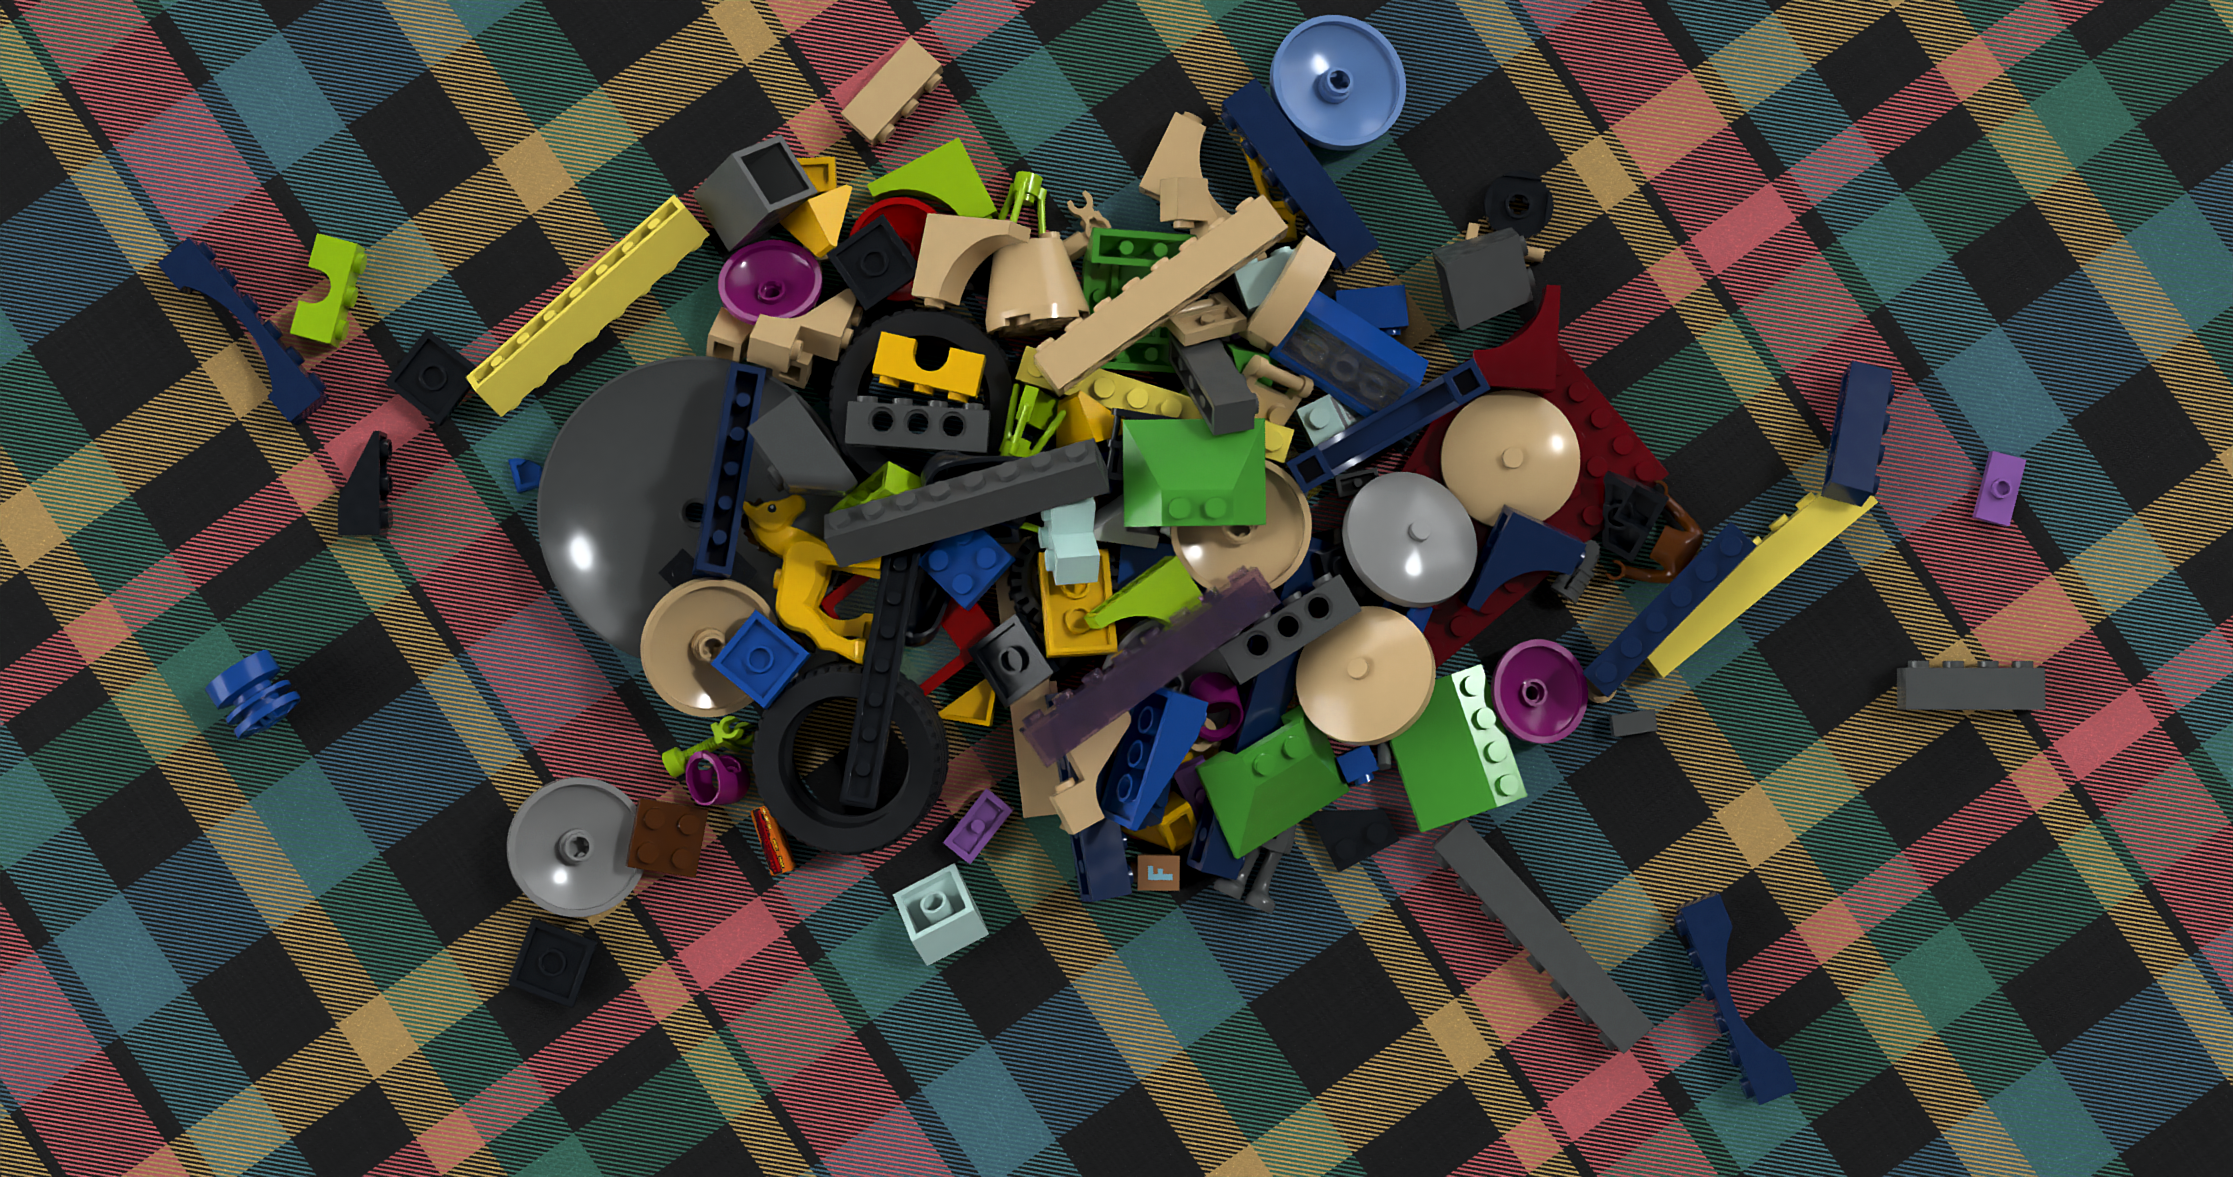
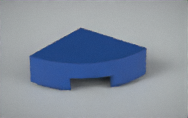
M508 459L517 493L520 494L539 488L543 471L541 466L526 459Z

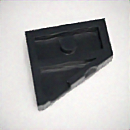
M1384 809L1316 811L1308 816L1338 872L1353 866L1400 840Z

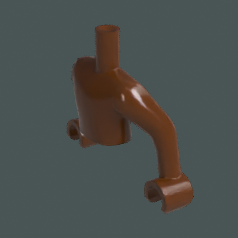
M1661 480L1653 481L1661 485L1664 489V495L1669 497L1664 508L1685 531L1665 525L1649 558L1658 562L1664 569L1657 570L1624 566L1619 560H1611V562L1621 567V574L1613 577L1605 572L1609 580L1616 581L1623 577L1648 583L1670 584L1698 555L1704 540V533L1696 521L1668 494V486L1665 482Z

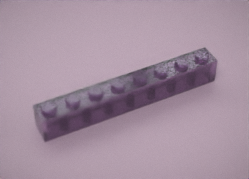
M1245 565L1237 568L1227 576L1229 582L1219 589L1216 586H1212L1198 596L1200 602L1191 609H1188L1187 606L1180 608L1169 617L1171 623L1161 630L1156 626L1139 638L1142 642L1131 651L1126 647L1110 658L1113 664L1103 671L1099 667L1090 671L1081 679L1084 684L1072 692L1070 688L1065 689L1052 699L1054 705L1044 712L1041 709H1037L1022 720L1025 725L1019 731L1045 767H1049L1280 604V600L1257 567H1249L1247 569Z

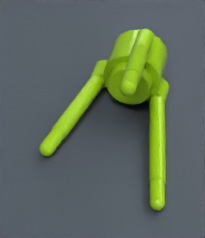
M1016 172L1015 181L1010 184L1008 196L997 220L1006 219L1014 201L1009 221L1017 223L1022 205L1032 206L1034 205V200H1036L1038 237L1039 234L1045 233V199L1047 190L1041 188L1043 178L1031 172Z
M1018 383L1014 384L1003 441L999 448L1000 456L1029 457L1040 453L1066 416V411L1061 410L1033 449H1029L1032 442L1021 438L1031 408L1029 402L1024 404L1015 433L1012 435L1020 385Z

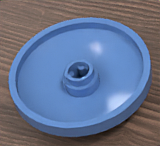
M1324 15L1301 23L1282 41L1271 63L1270 90L1274 103L1301 138L1322 148L1345 151L1372 144L1381 138L1395 123L1405 102L1406 77L1396 50L1378 30L1352 17Z

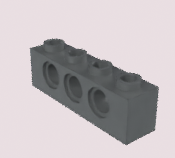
M857 396V402L848 401L845 444L848 447L923 452L951 450L968 455L988 456L991 413L989 410H983L984 405L978 403H962L961 409L948 408V402L928 400L927 406L913 405L912 399L892 398V404L878 403V397ZM880 414H889L893 419L891 428L885 432H879L874 428V421ZM916 416H923L928 420V427L921 434H914L909 430V423ZM957 418L963 422V431L958 436H948L944 432V425L948 420Z
M1330 572L1312 582L1315 589L1305 596H1302L1301 592L1298 591L1281 601L1285 607L1272 615L1268 609L1252 619L1254 627L1242 633L1237 628L1221 638L1224 645L1218 649L1240 685L1362 611L1340 574L1334 578ZM1323 598L1327 601L1329 611L1325 617L1318 619L1309 614L1308 604L1312 599ZM1285 616L1294 617L1299 624L1298 632L1292 637H1285L1278 631V622ZM1257 634L1264 636L1268 641L1267 651L1259 656L1253 655L1248 649L1249 639Z

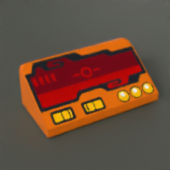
M765 806L752 810L751 817L771 875L775 876L795 869L796 863L784 828L777 823L776 818L770 815L768 808Z

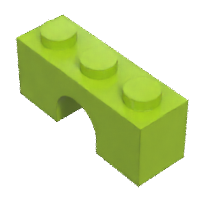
M317 233L308 267L317 272L327 274L331 283L330 292L324 300L318 303L298 301L290 334L339 348L340 341H344L348 334L349 321H346L349 308H353L357 301L358 288L355 287L359 274H363L367 264V255L364 254V247L357 243Z

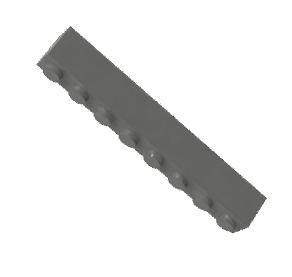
M1094 438L1075 442L1068 446L1040 452L1036 455L1005 462L1001 465L973 471L966 475L938 481L931 485L907 490L896 495L825 514L824 540L840 568L1108 493L1107 466Z
M1465 819L1456 821L1430 845L1436 851L1432 858L1445 871L1451 868L1459 876L1455 883L1468 897L1474 893L1483 902L1479 909L1492 923L1498 919L1505 926L1506 930L1502 934L1516 949L1522 945L1530 955L1526 960L1539 974L1545 970L1554 980L1550 984L1553 990L1563 1000L1568 996L1577 1005L1573 1010L1575 1014L1587 1026L1591 1022L1594 1023L1601 1031L1597 1036L1598 1039L1611 1052L1616 1048L1621 1053H1626L1655 1026Z

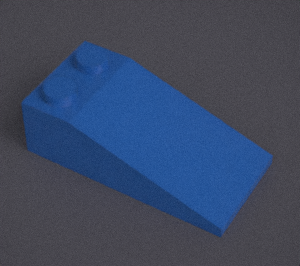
M1139 680L1129 712L1131 724L1120 740L1100 804V809L1105 818L1137 831L1198 738L1200 729L1206 721V710L1209 702L1174 689Z

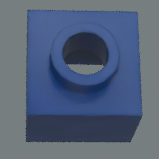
M1369 745L1358 746L1336 756L1346 783L1354 781L1355 786L1374 779L1375 777L1372 772L1380 769L1377 767V762Z

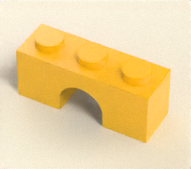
M881 331L872 374L875 377H880L879 384L899 388L900 382L914 385V392L933 396L934 390L948 393V400L959 403H968L969 398L977 400L986 363L985 355L950 347L948 359L944 366L936 371H926L916 364L915 355L918 346L916 339Z

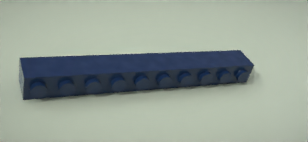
M1311 537L1306 556L1299 568L1282 585L1264 593L1258 615L1268 609L1273 615L1285 608L1281 601L1298 591L1301 592L1302 596H1305L1313 591L1315 588L1312 582L1320 578L1314 552L1335 544ZM1314 598L1308 604V611L1312 617H1314L1317 603H1319L1321 598ZM1285 616L1278 622V631L1281 635L1292 637L1298 632L1299 624L1294 617ZM1253 635L1248 649L1253 655H1263L1268 649V641L1262 635ZM1304 646L1240 685L1238 682L1237 691L1244 713L1243 721L1234 734L1222 740L1218 753L1224 750L1236 755L1284 726L1280 716L1286 713L1287 706L1293 698V685L1296 679L1297 665ZM1229 713V717H1228L1226 726H1227V725L1229 724V722L1231 721V714H1230V713ZM1205 795L1186 865L1201 872L1237 880L1239 871L1245 863V855L1239 859L1234 858L1208 797Z

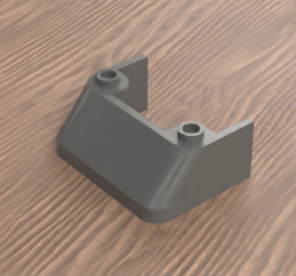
M794 394L746 428L754 438L753 448L768 467L767 470L770 473L767 475L768 479L779 493L785 489L791 495L844 498L856 488L858 482Z

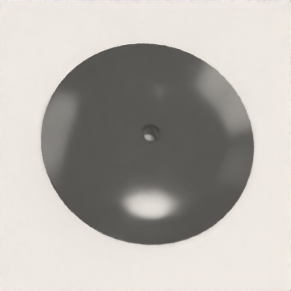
M709 356L673 357L649 362L618 375L594 391L572 413L555 438L544 464L537 497V525L544 561L550 576L562 598L574 614L590 630L612 646L641 659V637L646 621L657 603L674 589L659 572L682 548L695 559L701 522L694 523L689 521L686 511L692 504L704 506L727 369L731 362L739 363L736 361ZM766 373L758 419L794 394L843 460L837 443L816 411L790 387ZM754 448L744 501L755 503L758 498H761L766 503L791 496L785 489L780 493L775 489L767 477L770 474L767 470V465ZM801 495L807 502L806 511L799 515L791 526L810 532L824 540V515L829 514L830 509L844 498ZM740 521L736 551L758 572L746 586L765 600L777 620L778 616L775 608L778 589L773 588V581L776 569H782L783 559L771 557L768 553L758 551L756 545L750 544L747 540L748 538L743 534L745 530L742 529ZM832 570V576L823 599L834 588L841 571Z

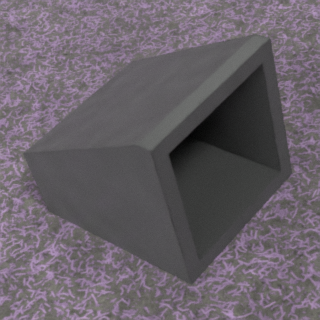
M780 134L731 153L693 193V196L730 252L757 240L818 192Z
M1506 228L1432 249L1446 314L1460 330L1467 329L1533 300L1531 289L1536 288L1535 279L1531 268L1526 269L1524 256L1528 255V247L1524 236H1519L1513 228Z

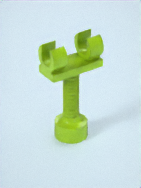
M726 716L720 723L715 722L711 724L714 734L711 738L684 751L674 747L662 754L664 766L673 778H676L686 773L689 758L695 752L702 750L713 752L722 746L739 752L742 750V745L746 747L753 745L754 734L745 740L742 739L745 729H750L754 725L740 722L734 729H731L729 725L740 721V719L734 716Z

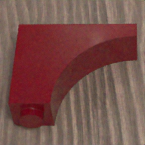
M1546 285L1542 289L1537 313L1523 334L1500 347L1473 350L1469 354V359L1464 358L1463 363L1474 358L1491 388L1489 390H1519L1538 393H1552L1555 390L1561 285Z

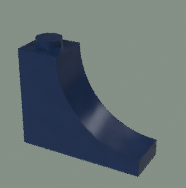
M1504 504L1459 599L1466 606L1480 611L1487 598L1499 586L1518 575L1532 571L1548 570L1571 576L1574 569H1577L1582 564L1587 544L1577 536Z

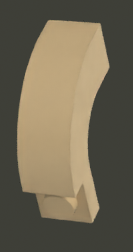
M1306 235L1292 251L1280 276L1266 298L1248 318L1247 330L1239 332L1238 335L1248 340L1251 345L1267 353L1273 346L1277 347L1310 302L1336 253Z

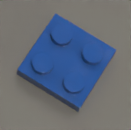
M984 528L936 541L921 557L919 565L965 610L969 611L1016 559Z
M755 609L713 660L711 665L767 710L809 659L811 654Z

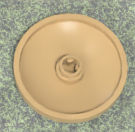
M1502 390L1475 399L1455 416L1442 441L1440 469L1445 487L1461 502L1469 517L1489 527H1494L1505 504L1544 521L1557 512L1570 497L1579 475L1580 450L1571 424L1556 406L1546 399L1529 392Z
M1265 460L1266 525L1170 526L1171 543L1176 556L1189 575L1197 583L1210 591L1230 597H1251L1267 593L1287 581L1296 572L1306 556L1312 532V520L1308 502L1296 481L1286 471L1272 462Z
M719 577L694 579L679 585L666 594L651 611L643 629L640 645L644 673L656 693L675 709L698 717L728 715L752 703L754 700L713 667L711 663L755 609L777 626L776 617L765 600L746 585L732 579Z
M1378 606L1360 607L1362 611L1306 644L1297 665L1296 689L1303 711L1309 720L1324 734L1336 741L1349 745H1376L1401 735L1422 715L1434 690L1436 666L1428 640L1407 617L1394 610Z

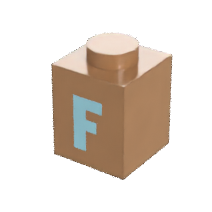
M1137 854V862H1130L1134 878L1133 882H1137V890L1179 891V854Z

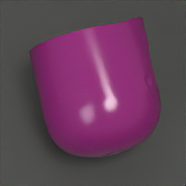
M1208 672L1197 677L1190 684L1187 695L1209 702L1206 710L1207 713H1216L1228 708L1231 714V721L1226 727L1218 730H1209L1207 727L1202 726L1199 736L1207 739L1208 742L1226 739L1238 730L1244 716L1236 685L1226 674L1220 672Z
M702 750L695 752L689 758L686 766V782L691 797L696 803L703 806L729 805L737 803L745 797L750 786V773L746 764L735 756L724 755L718 757L711 752ZM702 759H707L713 764L707 770L698 769V763ZM715 772H717L718 788H715L712 783V776Z

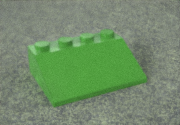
M1482 664L1435 679L1431 699L1419 719L1401 735L1389 740L1420 833L1527 797L1503 724L1495 712L1491 690Z

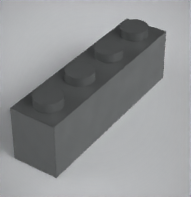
M1169 331L1168 360L1212 434L1220 435L1254 429L1255 414L1259 412L1257 395L1248 388L1244 374L1238 372L1232 355H1228L1224 349L1222 339L1219 337L1201 342L1198 345L1184 346Z
M1908 661V668H1897V710H2046L2045 668H2033V661H2012V668H1999V661H1977V668H1964V661H1942V668H1929V661Z

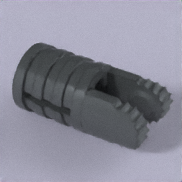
M1596 540L1584 541L1587 544L1585 547L1586 553L1580 567L1575 568L1571 576L1560 572L1556 576L1554 583L1550 586L1551 590L1574 604L1578 602L1580 595L1582 596L1584 589L1595 575L1592 571L1601 556V547H1599V543H1596Z

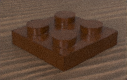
M638 797L625 866L696 878L709 810Z

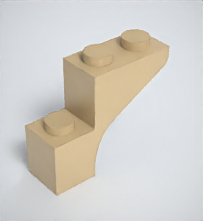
M1173 177L1160 180V222H1173L1174 229H1190V234L1196 235L1197 239L1207 234L1208 226L1218 219L1210 203L1208 179ZM1263 252L1256 258L1259 262L1267 259V255Z
M845 289L799 317L777 318L760 313L749 338L747 361L787 373L792 360H799L802 351L837 361L842 349H846L851 344L854 333L851 327L852 325L858 327L863 307L858 305L859 300L852 290Z
M1112 706L1096 715L1098 722L1087 728L1084 723L1065 732L1067 739L1059 742L1079 778L1076 782L1071 777L1054 786L1056 793L1049 796L1068 834L1075 835L1105 818L1097 801L1096 782L1100 771L1131 724V716L1127 708L1117 711L1115 706Z

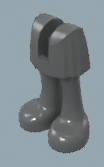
M1296 824L1275 836L1274 839H1270L1247 853L1244 866L1239 871L1237 880L1220 877L1215 881L1213 889L1241 900L1248 876L1264 848L1266 852L1252 887L1244 899V903L1272 914L1276 904L1269 896L1270 883L1283 854H1290Z

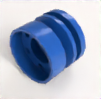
M268 650L254 653L218 675L205 688L206 693L218 710L235 705L236 708L227 716L226 722L228 725L241 722L233 730L238 740L261 733L276 725L301 701V697L296 691L283 695L291 687L289 680L271 683L281 671V668Z

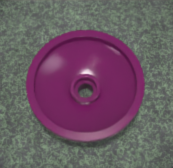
M782 240L760 241L738 250L726 261L718 279L719 295L726 310L738 320L751 325L756 324L760 313L777 318H795L806 314L817 302L823 286L821 269L815 257L805 248Z
M1534 639L1513 646L1498 661L1491 681L1492 703L1499 720L1514 736L1529 743L1546 744L1567 737L1578 727L1587 708L1588 685L1586 676L1582 673L1583 669L1574 655L1555 642ZM1527 688L1532 692L1531 699H1528L1526 696Z

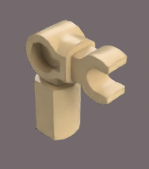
M1086 190L1082 192L1083 198L1087 202L1084 208H1076L1071 200L1067 202L1071 215L1081 218L1080 225L1084 230L1082 233L1077 231L1063 240L1071 263L1085 255L1093 227L1111 228L1109 221L1102 216L1100 211H1094L1093 198Z

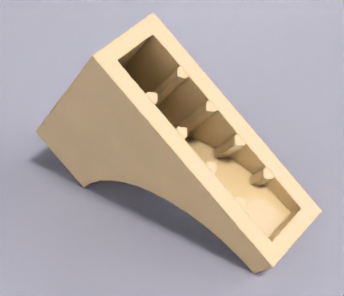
M1186 111L1183 115L1175 112L1139 185L1140 193L1160 202V180L1173 177L1203 178L1200 167V148L1206 134V126L1202 125L1203 120ZM1208 190L1210 203L1217 217L1224 216L1225 219L1231 217L1232 215L1215 201Z
M927 213L911 295L923 299L924 306L944 310L945 304L959 306L965 286L976 268L988 256L1005 246L1016 243H1029L1031 229L1008 220Z

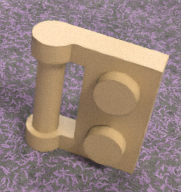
M1222 292L1209 294L1207 299L1192 302L1161 324L1160 327H1167L1184 346H1189L1246 331L1247 318Z
M1259 355L1253 356L1241 373L1246 378L1248 388L1252 393H1256L1259 401V412L1255 414V417L1265 418V421L1285 426L1302 398L1308 397L1314 386L1311 378L1304 375L1295 376L1269 364L1268 359ZM1266 377L1289 389L1284 394L1257 382V379Z

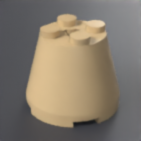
M1059 232L1041 233L1039 238L1029 239V243L1011 244L993 253L985 318L987 334L994 335V332L998 331L999 338L1046 335L1047 332L1062 329V325L1067 326L1079 317L1085 320L1090 316L1088 303L1063 241L1060 239Z

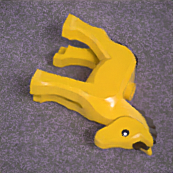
M794 494L781 500L766 503L761 498H758L755 503L744 501L741 527L745 530L743 534L748 538V542L756 545L757 550L760 552L768 553L771 557L783 559L782 569H776L773 581V588L778 589L775 608L778 616L777 627L807 652L815 653L817 646L823 651L836 652L857 664L864 665L873 614L864 613L856 619L837 620L824 613L820 609V605L829 585L832 570L880 579L884 556L840 568L823 539L810 532L791 526L795 519L806 511L807 502L801 495ZM845 637H860V638L850 640V639H847V638H845Z

